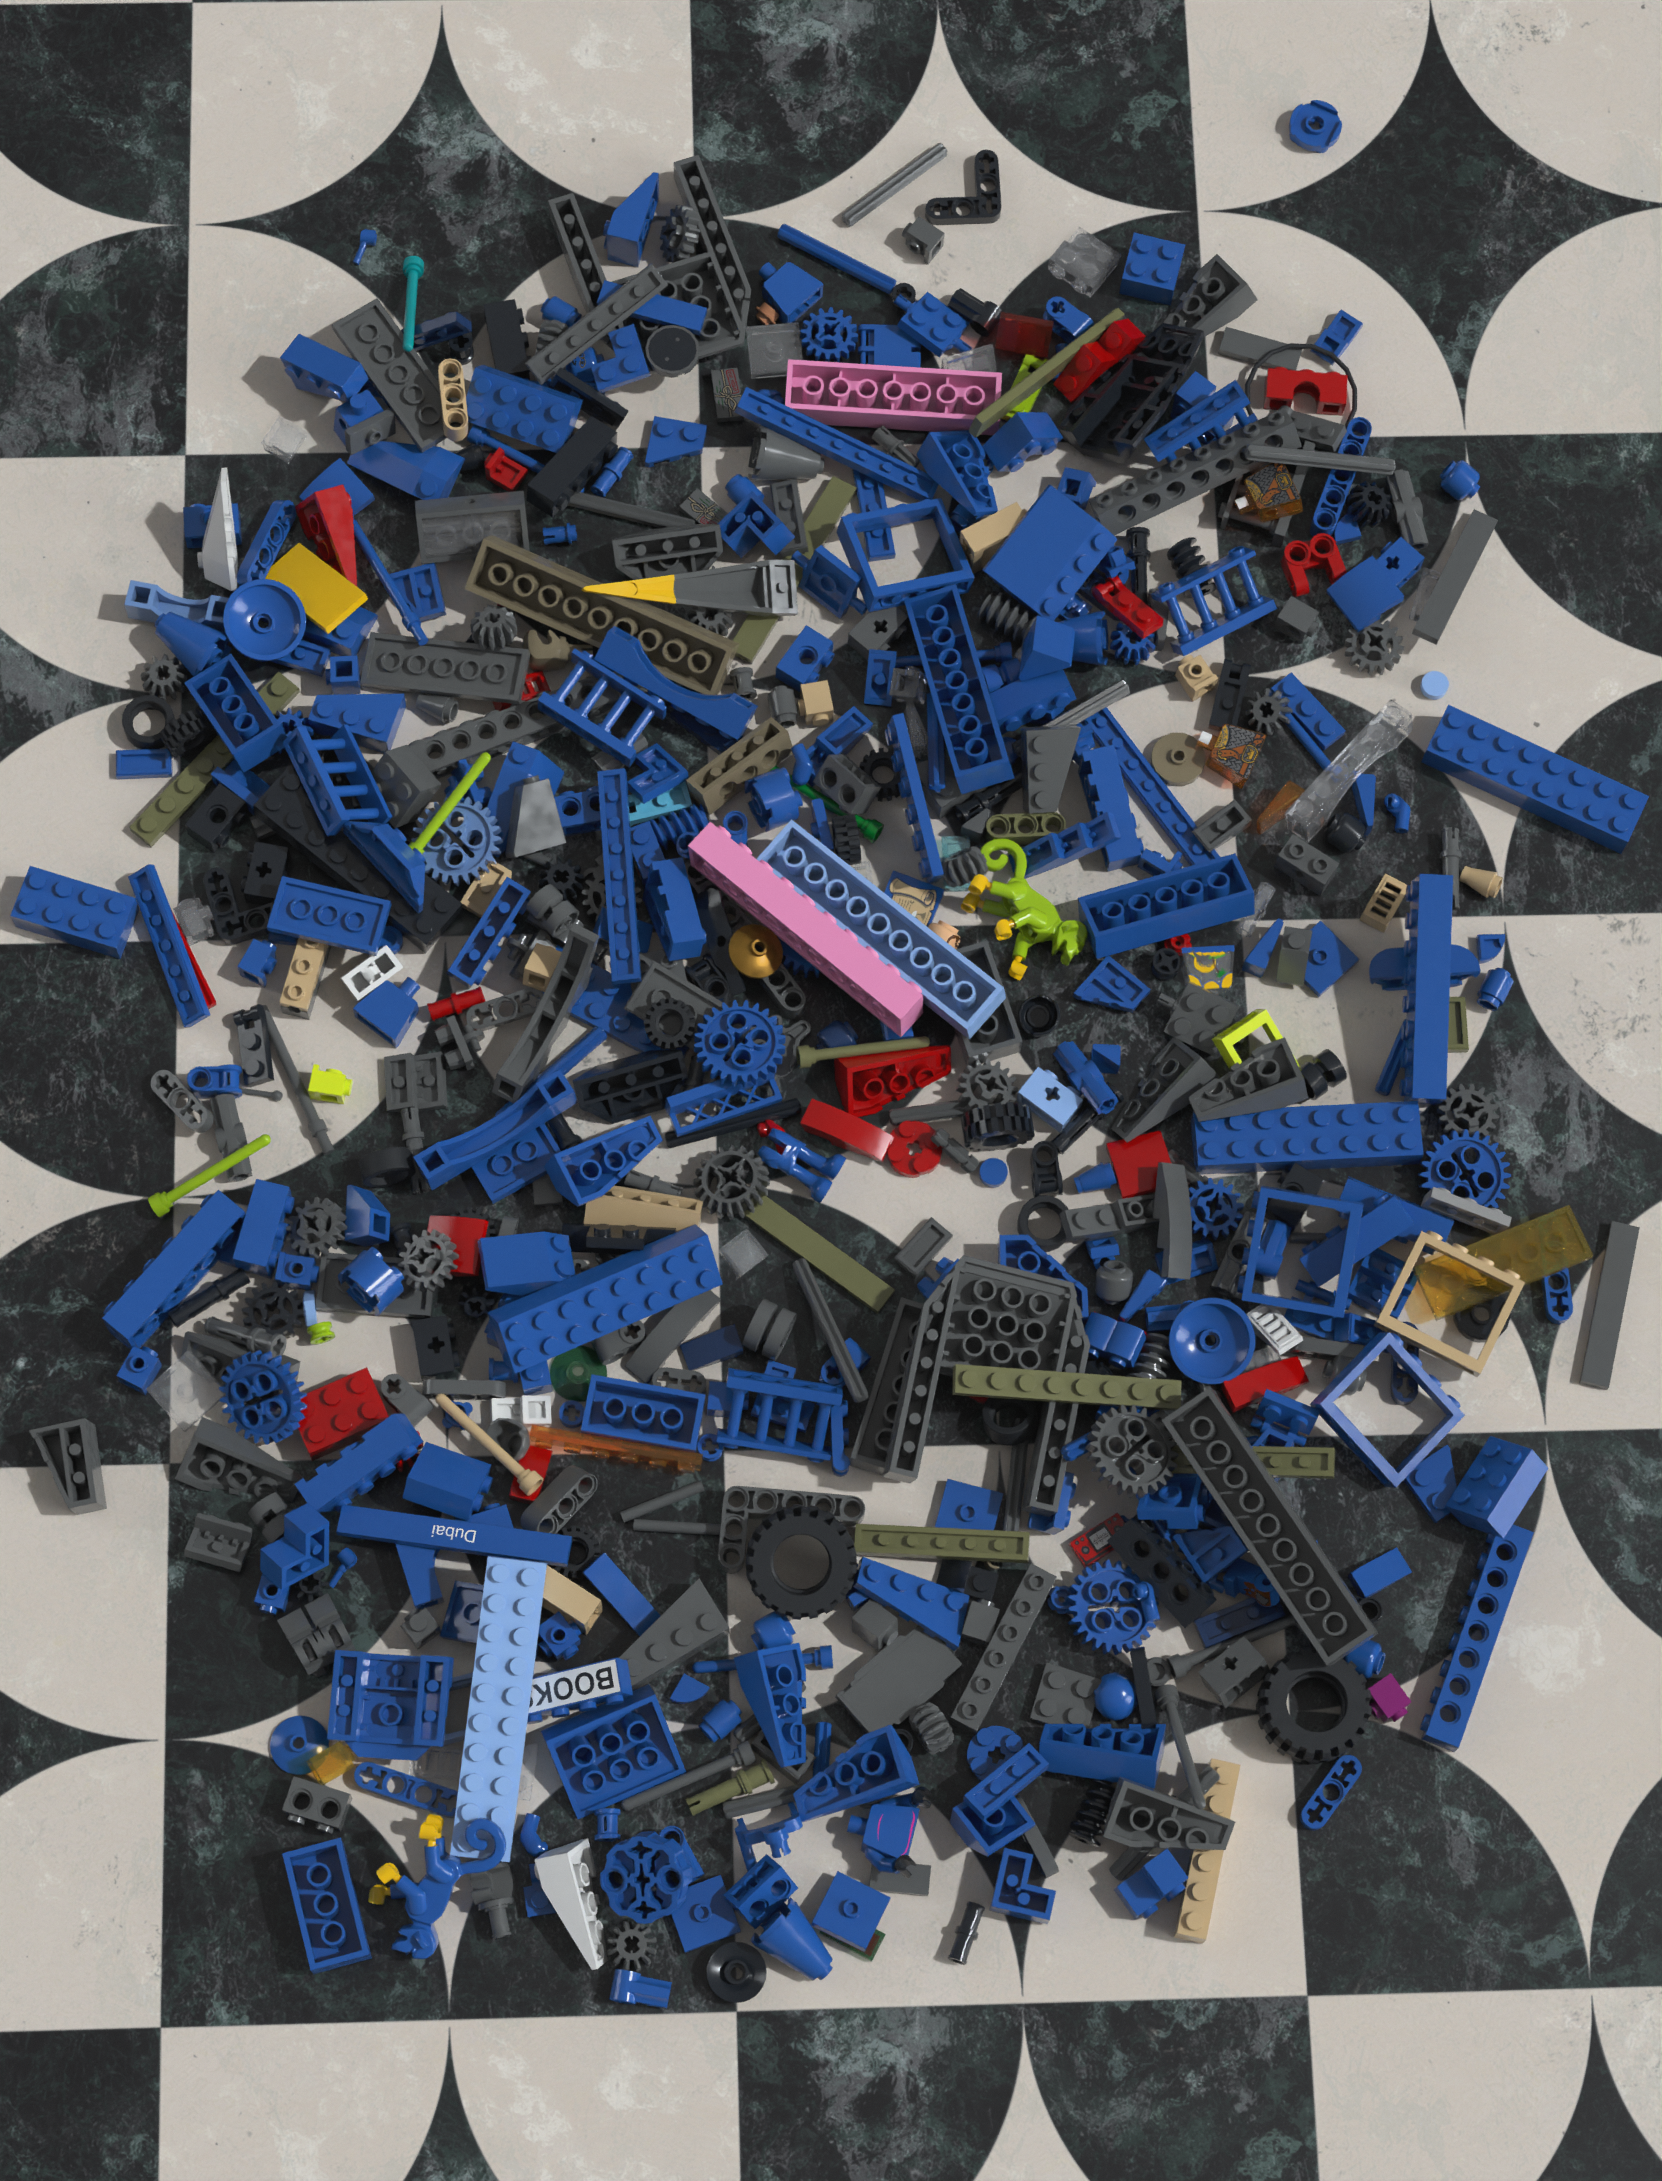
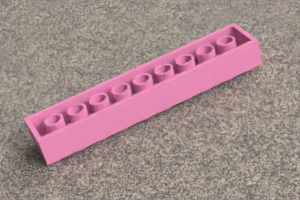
M709 822L688 845L692 867L764 926L774 932L775 935L897 1035L902 1037L923 1014V995L921 994L922 990L917 984L912 981L906 982L901 978V973L896 967L890 963L884 964L879 960L878 953L871 947H863L857 942L858 938L849 929H841L836 925L837 921L828 912H820L809 896L805 894L801 896L793 890L794 886L785 877L780 879L773 873L772 867L767 862L755 859L752 856L751 850L741 842L737 844L733 841L731 834L720 825L716 827L713 823Z

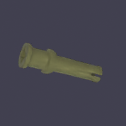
M764 1758L760 1760V1764L745 1771L743 1769L738 1770L736 1777L690 1798H686V1802L690 1807L692 1815L695 1816L743 1792L745 1795L752 1794L753 1789L768 1782L773 1784L775 1780Z

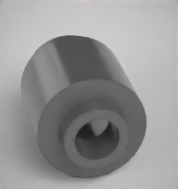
M787 686L774 687L767 695L771 717L784 728L796 725L799 715L794 691L788 689Z

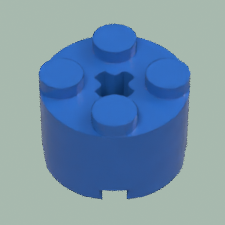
M776 768L745 781V794L750 792L752 798L748 802L750 811L757 824L761 828L766 827V832L788 824L791 819L795 821L799 818L798 807L803 805L802 798L797 790L793 791L786 768Z
M371 1247L368 1251L363 1250L338 1274L341 1285L346 1281L350 1287L346 1291L349 1296L365 1311L370 1313L374 1309L375 1316H379L404 1291L401 1283L404 1279L403 1274L394 1266L390 1268L383 1261L381 1253L374 1247Z

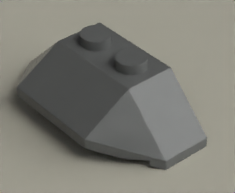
M687 524L638 531L612 539L615 567L633 580L708 570L723 553L719 524Z

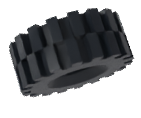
M1007 1102L1006 1104L995 1103L992 1106L988 1104L984 1105L983 1108L977 1107L972 1109L973 1111H967L965 1115L961 1116L965 1147L973 1151L976 1149L978 1151H995V1149L1004 1150L1007 1147L1014 1148L1018 1144L1023 1145L1027 1141H1031L1035 1136L1031 1108L1027 1104H1013V1102Z

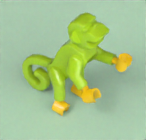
M993 839L988 841L980 850L987 860V871L996 872L1003 869L1008 861V856L1000 854L998 859L993 860L989 855L997 850L1007 851L1015 861L1013 878L1005 884L994 880L992 883L988 882V879L982 874L974 876L968 887L970 893L965 896L961 909L967 913H973L979 907L985 913L1003 918L1010 916L1009 921L1007 919L999 920L994 932L997 940L1001 941L1012 936L1011 928L1020 930L1012 954L1014 960L1008 971L1011 977L1020 981L1027 969V966L1020 962L1026 960L1028 948L1035 943L1048 940L1052 941V955L1054 956L1058 951H1061V962L1068 966L1074 955H1078L1085 945L1088 936L1086 926L1077 920L1062 921L1055 906L1029 886L1026 879H1024L1027 867L1026 855L1017 843L1009 839ZM986 889L990 891L989 894L1002 897V900L997 902L985 898L983 901L979 895Z

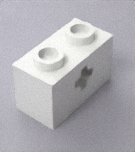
M383 945L379 948L377 956H368L339 979L353 998L358 1001L401 970L403 966L389 947Z

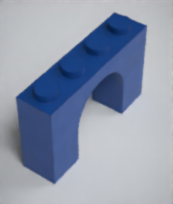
M499 1503L488 1505L483 1508V1512L471 1515L469 1521L455 1517V1520L513 1528L506 1504L502 1506ZM395 1543L415 1609L422 1610L444 1603L435 1573V1560L440 1549Z

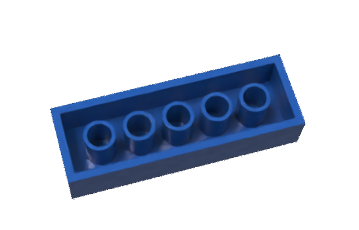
M1236 853L1078 897L1079 921L1086 926L1088 931L1087 939L1096 959L1254 915V891Z
M217 1190L214 1195L209 1194L202 1201L201 1209L195 1216L190 1215L181 1225L182 1230L175 1238L173 1236L164 1243L162 1246L163 1251L156 1259L151 1258L144 1265L143 1273L137 1280H131L125 1286L122 1297L117 1302L112 1301L104 1310L102 1319L108 1331L130 1350L133 1346L140 1349L169 1317L167 1312L180 1305L219 1261L220 1255L239 1238L246 1214L242 1208L220 1190Z

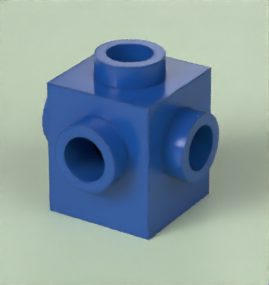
M558 1611L539 1626L538 1637L541 1639V1642L538 1645L548 1658L553 1655L557 1661L561 1658L568 1660L579 1651L578 1646L581 1642L578 1636L582 1633L572 1619L567 1622ZM557 1637H564L561 1641L556 1640Z

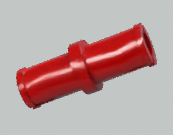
M479 986L476 989L456 994V992L451 993V997L428 1003L427 1006L434 1021L453 1013H457V1015L462 1014V1010L486 1001Z

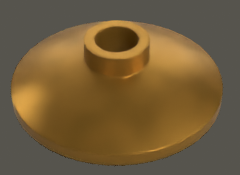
M750 924L741 927L733 934L729 942L728 953L733 966L741 974L749 978L761 979L768 977L779 968L782 962L783 949L779 938L774 932L762 925ZM756 944L763 949L762 952L755 950Z

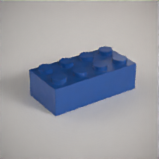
M486 365L475 367L466 396L468 422L555 453L572 437L583 402L582 399Z
M229 654L185 682L195 702L244 773L284 748L282 742L287 738L284 730L232 654Z
M30 866L10 916L17 928L121 959L140 909L134 897Z
M591 1374L581 1426V1436L589 1439L695 1457L705 1406V1394Z
M341 1837L282 1853L310 1971L313 1974L371 1959V1952Z

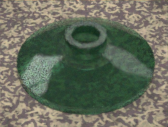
M578 1346L557 1355L550 1368V1378L554 1390L562 1398L569 1401L584 1402L587 1400L591 1374L607 1377L606 1365L601 1364L595 1350L586 1346ZM581 1367L584 1370L583 1374L580 1376L574 1375V1368Z

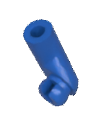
M801 743L791 748L796 760L792 772V780L795 784L803 786L810 779L813 765L804 744Z
M1396 794L1386 795L1384 804L1387 810L1396 818L1395 831L1407 833L1411 811L1409 805Z

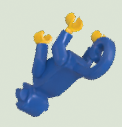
M429 1814L426 1822L422 1823L419 1832L420 1839L428 1840V1845L424 1846L426 1874L420 1882H412L405 1875H399V1871L393 1863H386L377 1870L376 1874L384 1884L392 1879L396 1884H391L388 1888L380 1884L374 1885L369 1892L368 1902L384 1904L386 1895L391 1896V1899L406 1898L405 1909L413 1922L412 1924H404L398 1930L399 1934L405 1936H400L394 1941L391 1946L392 1950L404 1952L406 1955L411 1953L413 1959H426L434 1954L439 1944V1939L433 1923L443 1915L451 1898L455 1882L464 1874L485 1872L496 1867L505 1854L506 1838L501 1828L492 1820L476 1818L469 1823L465 1830L467 1843L478 1851L485 1850L488 1842L485 1839L478 1838L477 1831L484 1830L493 1837L495 1842L494 1852L485 1859L462 1863L460 1857L449 1855L445 1849V1837L441 1836L444 1820L439 1815Z

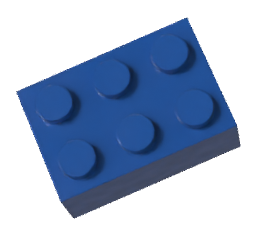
M1490 1436L1445 1506L1462 1525L1504 1539L1545 1475L1548 1467L1532 1449Z

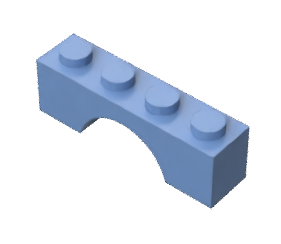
M130 580L124 605L128 618L155 623L161 614L173 612L225 633L223 613L229 598L210 595L202 600L186 599L172 595L161 589L158 585Z

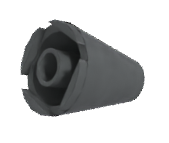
M763 426L758 427L757 431L761 432L760 438L754 437L748 467L753 468V474H748L750 480L815 479L817 474H822L824 458H821L820 453Z

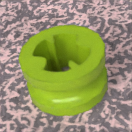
M329 1321L320 1322L308 1327L307 1332L312 1335L310 1343L321 1344L334 1339L335 1334L330 1331L332 1323Z

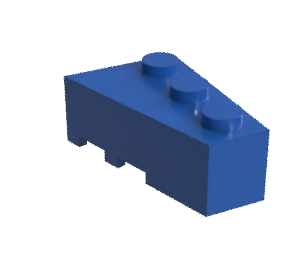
M301 334L296 336L280 357L285 366V372L291 377L296 389L350 403V398L357 394L369 379L360 362Z
M404 694L317 695L308 717L309 727L313 728L314 733L332 738L344 724H348L358 746L385 753L391 750L406 708Z
M683 857L651 862L642 898L668 961L700 957L702 947L706 943V933L700 923Z

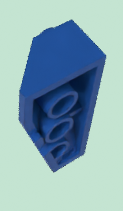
M514 741L504 760L487 806L491 811L489 817L495 816L498 820L493 826H499L502 831L495 835L503 840V843L495 845L500 849L501 854L506 850L514 788L523 785L522 779L538 775L540 780L549 778L555 797L564 776V771L539 750ZM476 836L473 846L479 845L482 842L483 836ZM493 854V856L499 858L501 854Z
M647 1116L556 1153L548 1160L544 1167L556 1191L578 1207L602 1197L660 1144L663 1139L651 1116Z
M888 1725L860 1737L854 1746L836 1757V1761L824 1771L818 1772L794 1792L793 1796L801 1821L806 1822L891 1796L920 1784L911 1755L893 1726Z

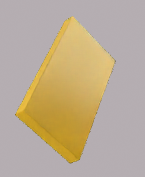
M300 543L295 545L272 565L265 578L278 581L292 589L303 604L306 618L327 634L368 600L366 594Z

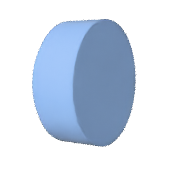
M1431 671L1425 674L1420 684L1422 694L1432 700L1442 698L1449 687L1447 677L1439 671Z

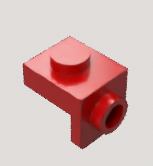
M500 447L494 454L491 453L484 463L486 479L508 492H515L528 474V469L507 458L504 450Z

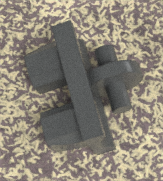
M540 929L538 933L532 935L527 945H524L528 939L525 934H521L518 940L508 939L506 945L511 951L507 957L515 961L518 954L520 955L509 973L511 977L517 979L521 976L523 978L524 968L536 943L556 949V946L545 938L548 933Z
M455 1016L446 1018L448 1024L436 1029L435 1035L441 1047L454 1041L457 1045V1049L444 1054L450 1070L464 1066L467 1071L475 1068L473 1058L467 1046H471L473 1052L480 1051L481 1046L479 1042L485 1037L483 1031H474L472 1025L468 1024L463 1027L466 1033L463 1036Z

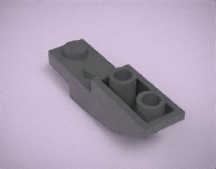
M1155 1194L1117 1199L1112 1204L1064 1210L1059 1214L1067 1241L1085 1238V1241L1113 1237L1159 1225L1160 1219H1153Z

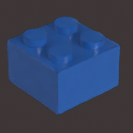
M1134 233L1119 294L1171 306L1185 244Z

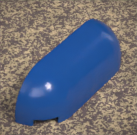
M1451 944L1450 987L1462 985L1463 979L1470 976L1476 978L1481 970L1476 956L1471 951L1462 946ZM1404 947L1385 949L1374 956L1369 966L1371 984L1382 985V990L1386 991L1407 990V985L1403 984L1404 968H1408V957H1404Z

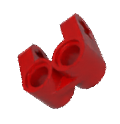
M1317 534L1306 542L1292 541L1285 547L1281 567L1294 597L1309 594V583L1305 574L1307 569H1325L1331 585L1347 573L1336 541L1329 534ZM1316 549H1324L1327 553L1320 554L1316 551ZM1291 556H1298L1301 558V561H1294L1291 559Z

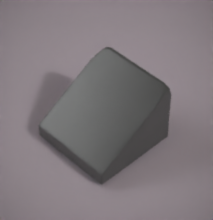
M984 809L963 824L960 836L976 843L981 842L986 829V823L990 818V809Z

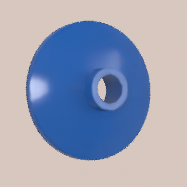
M294 1716L284 1720L277 1726L271 1737L270 1751L273 1760L283 1771L293 1775H305L315 1771L324 1763L330 1744L325 1728L317 1720L307 1716ZM296 1739H303L304 1746L297 1749L293 1746Z

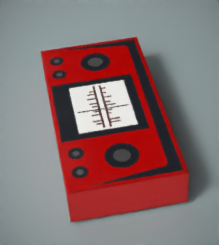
M1118 1512L1069 1543L1084 1569L1114 1551V1548L1107 1540L1125 1524Z

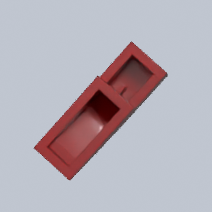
M811 1099L800 1122L805 1132L830 1140L832 1145L883 1162L894 1139L891 1134L815 1099Z
M1298 1356L1243 1373L1230 1381H1223L1221 1389L1233 1413L1252 1404H1259L1266 1389L1283 1394L1309 1383V1379Z

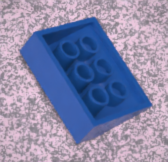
M1048 485L982 571L1023 607L1028 609L1031 614L1054 621L1114 545L1117 538L1101 523L1052 485Z
M649 1684L634 1690L632 1696L624 1697L623 1703L606 1705L604 1703L597 1706L594 1710L583 1712L541 1731L577 1819L594 1813L596 1809H603L686 1773L657 1697Z

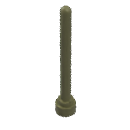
M923 1036L816 1050L814 1047L809 1048V1045L796 1046V1060L799 1069L809 1068L811 1064H816V1061L925 1048L929 1046L930 1040L928 1037Z

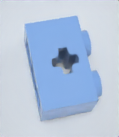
M1038 1067L1018 1091L1016 1101L1022 1103V1105L1027 1104L1031 1108V1112L1055 1130L1061 1132L1081 1109L1083 1099L1080 1098V1093L1071 1086L1065 1087L1058 1082L1059 1079L1053 1072L1047 1069L1044 1071ZM1052 1095L1056 1096V1099H1051L1050 1101L1046 1099Z

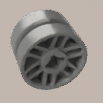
M763 1299L751 1320L742 1346L756 1352L765 1341L762 1355L776 1361L791 1333L797 1313L782 1308L777 1317H775L778 1308L777 1304Z

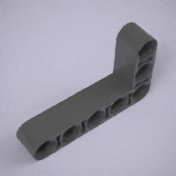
M732 1486L727 1489L723 1497L718 1552L719 1567L728 1574H735L743 1568L748 1518L763 1520L768 1515L774 1514L776 1510L783 1507L787 1508V1503L795 1500L806 1507L826 1503L831 1508L830 1513L838 1521H841L846 1527H856V1524H860L864 1519L865 1504L862 1499L853 1495ZM733 1496H740L745 1502L742 1506L735 1508L729 1504L728 1500ZM762 1498H768L773 1502V1506L768 1510H763L758 1507L757 1502ZM853 1505L859 1509L860 1514L856 1517H848L844 1513V1509L847 1506ZM731 1524H737L741 1527L742 1532L737 1536H731L726 1532V1528ZM733 1552L740 1559L736 1564L730 1565L723 1560L725 1554Z

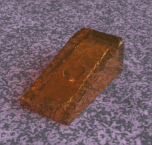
M1288 781L1257 819V833L1262 834L1301 807L1306 802V791L1294 782Z

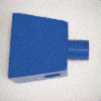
M768 262L759 270L758 274L765 280L762 285V297L779 314V319L786 328L823 297V283L791 262H787L779 270Z
M369 390L354 394L350 398V403L345 402L336 409L334 432L345 447L346 429L384 411Z
M407 977L399 988L389 980H386L353 1008L355 1018L397 1048L419 1012L418 1003L412 997L420 989V986L410 977Z

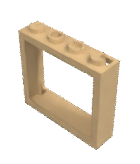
M1427 1230L1426 1233L1421 1231L1374 1326L1385 1332L1395 1333L1401 1340L1478 1377L1525 1282L1519 1280L1520 1275L1514 1271L1505 1269L1503 1272L1493 1267L1495 1264L1493 1261L1479 1256L1477 1259L1467 1254L1469 1250L1459 1244L1453 1243L1451 1246L1443 1242V1237L1433 1231ZM1424 1245L1511 1287L1507 1299L1477 1359L1390 1316Z

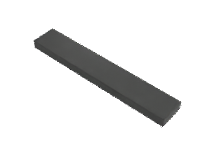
M649 264L527 360L525 365L542 385L555 375L560 367L564 368L667 287L668 284L653 264Z
M1475 509L1473 510L1412 634L1437 645L1498 522L1497 519Z
M1615 1221L1610 1223L1580 1384L1606 1390L1609 1388L1640 1227Z

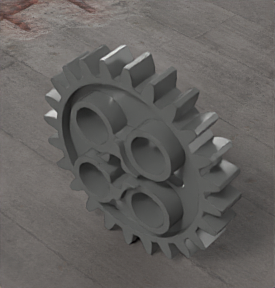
M1121 1405L1117 1410L1111 1408L1106 1414L1103 1413L1098 1418V1421L1091 1426L1093 1431L1087 1435V1438L1092 1442L1085 1449L1093 1452L1087 1458V1461L1096 1463L1091 1471L1101 1472L1098 1481L1101 1482L1107 1479L1109 1481L1107 1485L1108 1490L1115 1485L1117 1486L1118 1495L1127 1490L1129 1498H1132L1136 1493H1138L1140 1498H1143L1147 1493L1153 1495L1158 1489L1161 1490L1167 1484L1166 1481L1173 1477L1172 1471L1177 1467L1173 1460L1179 1454L1171 1451L1177 1443L1168 1440L1171 1434L1169 1431H1163L1164 1423L1160 1422L1157 1424L1155 1422L1157 1414L1154 1413L1150 1417L1146 1416V1408L1137 1413L1135 1405H1132L1128 1410H1126L1124 1405ZM1128 1428L1132 1429L1136 1436H1133L1128 1431ZM1144 1436H1148L1149 1440L1119 1467L1115 1465V1462ZM1109 1445H1112L1116 1449L1117 1453L1113 1452L1109 1448ZM1148 1450L1153 1452L1155 1458L1149 1455ZM1129 1467L1135 1470L1136 1475L1130 1472Z

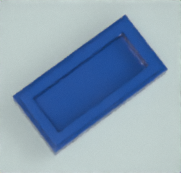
M167 748L116 750L117 780L172 778V755Z

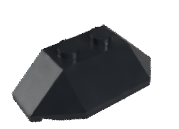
M649 1050L597 1065L574 1079L573 1085L580 1109L614 1124L665 1109L666 1098L676 1095L689 1076L682 1050Z

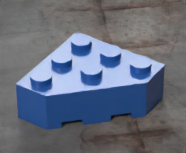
M999 1235L997 1244L998 1264L1074 1283L1077 1304L1083 1316L1082 1323L1086 1325L1089 1317L1087 1288L1068 1274L1066 1269L1050 1254L1048 1255L1029 1235Z

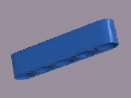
M1356 417L1349 422L1338 453L1363 456L1371 435L1372 426L1367 419ZM1358 431L1364 436H1357L1353 432ZM1331 469L1311 522L1310 533L1312 537L1320 533L1333 535L1357 471ZM1335 477H1343L1346 481H1339ZM1333 499L1338 504H1330L1327 500ZM1318 522H1325L1329 527H1322Z

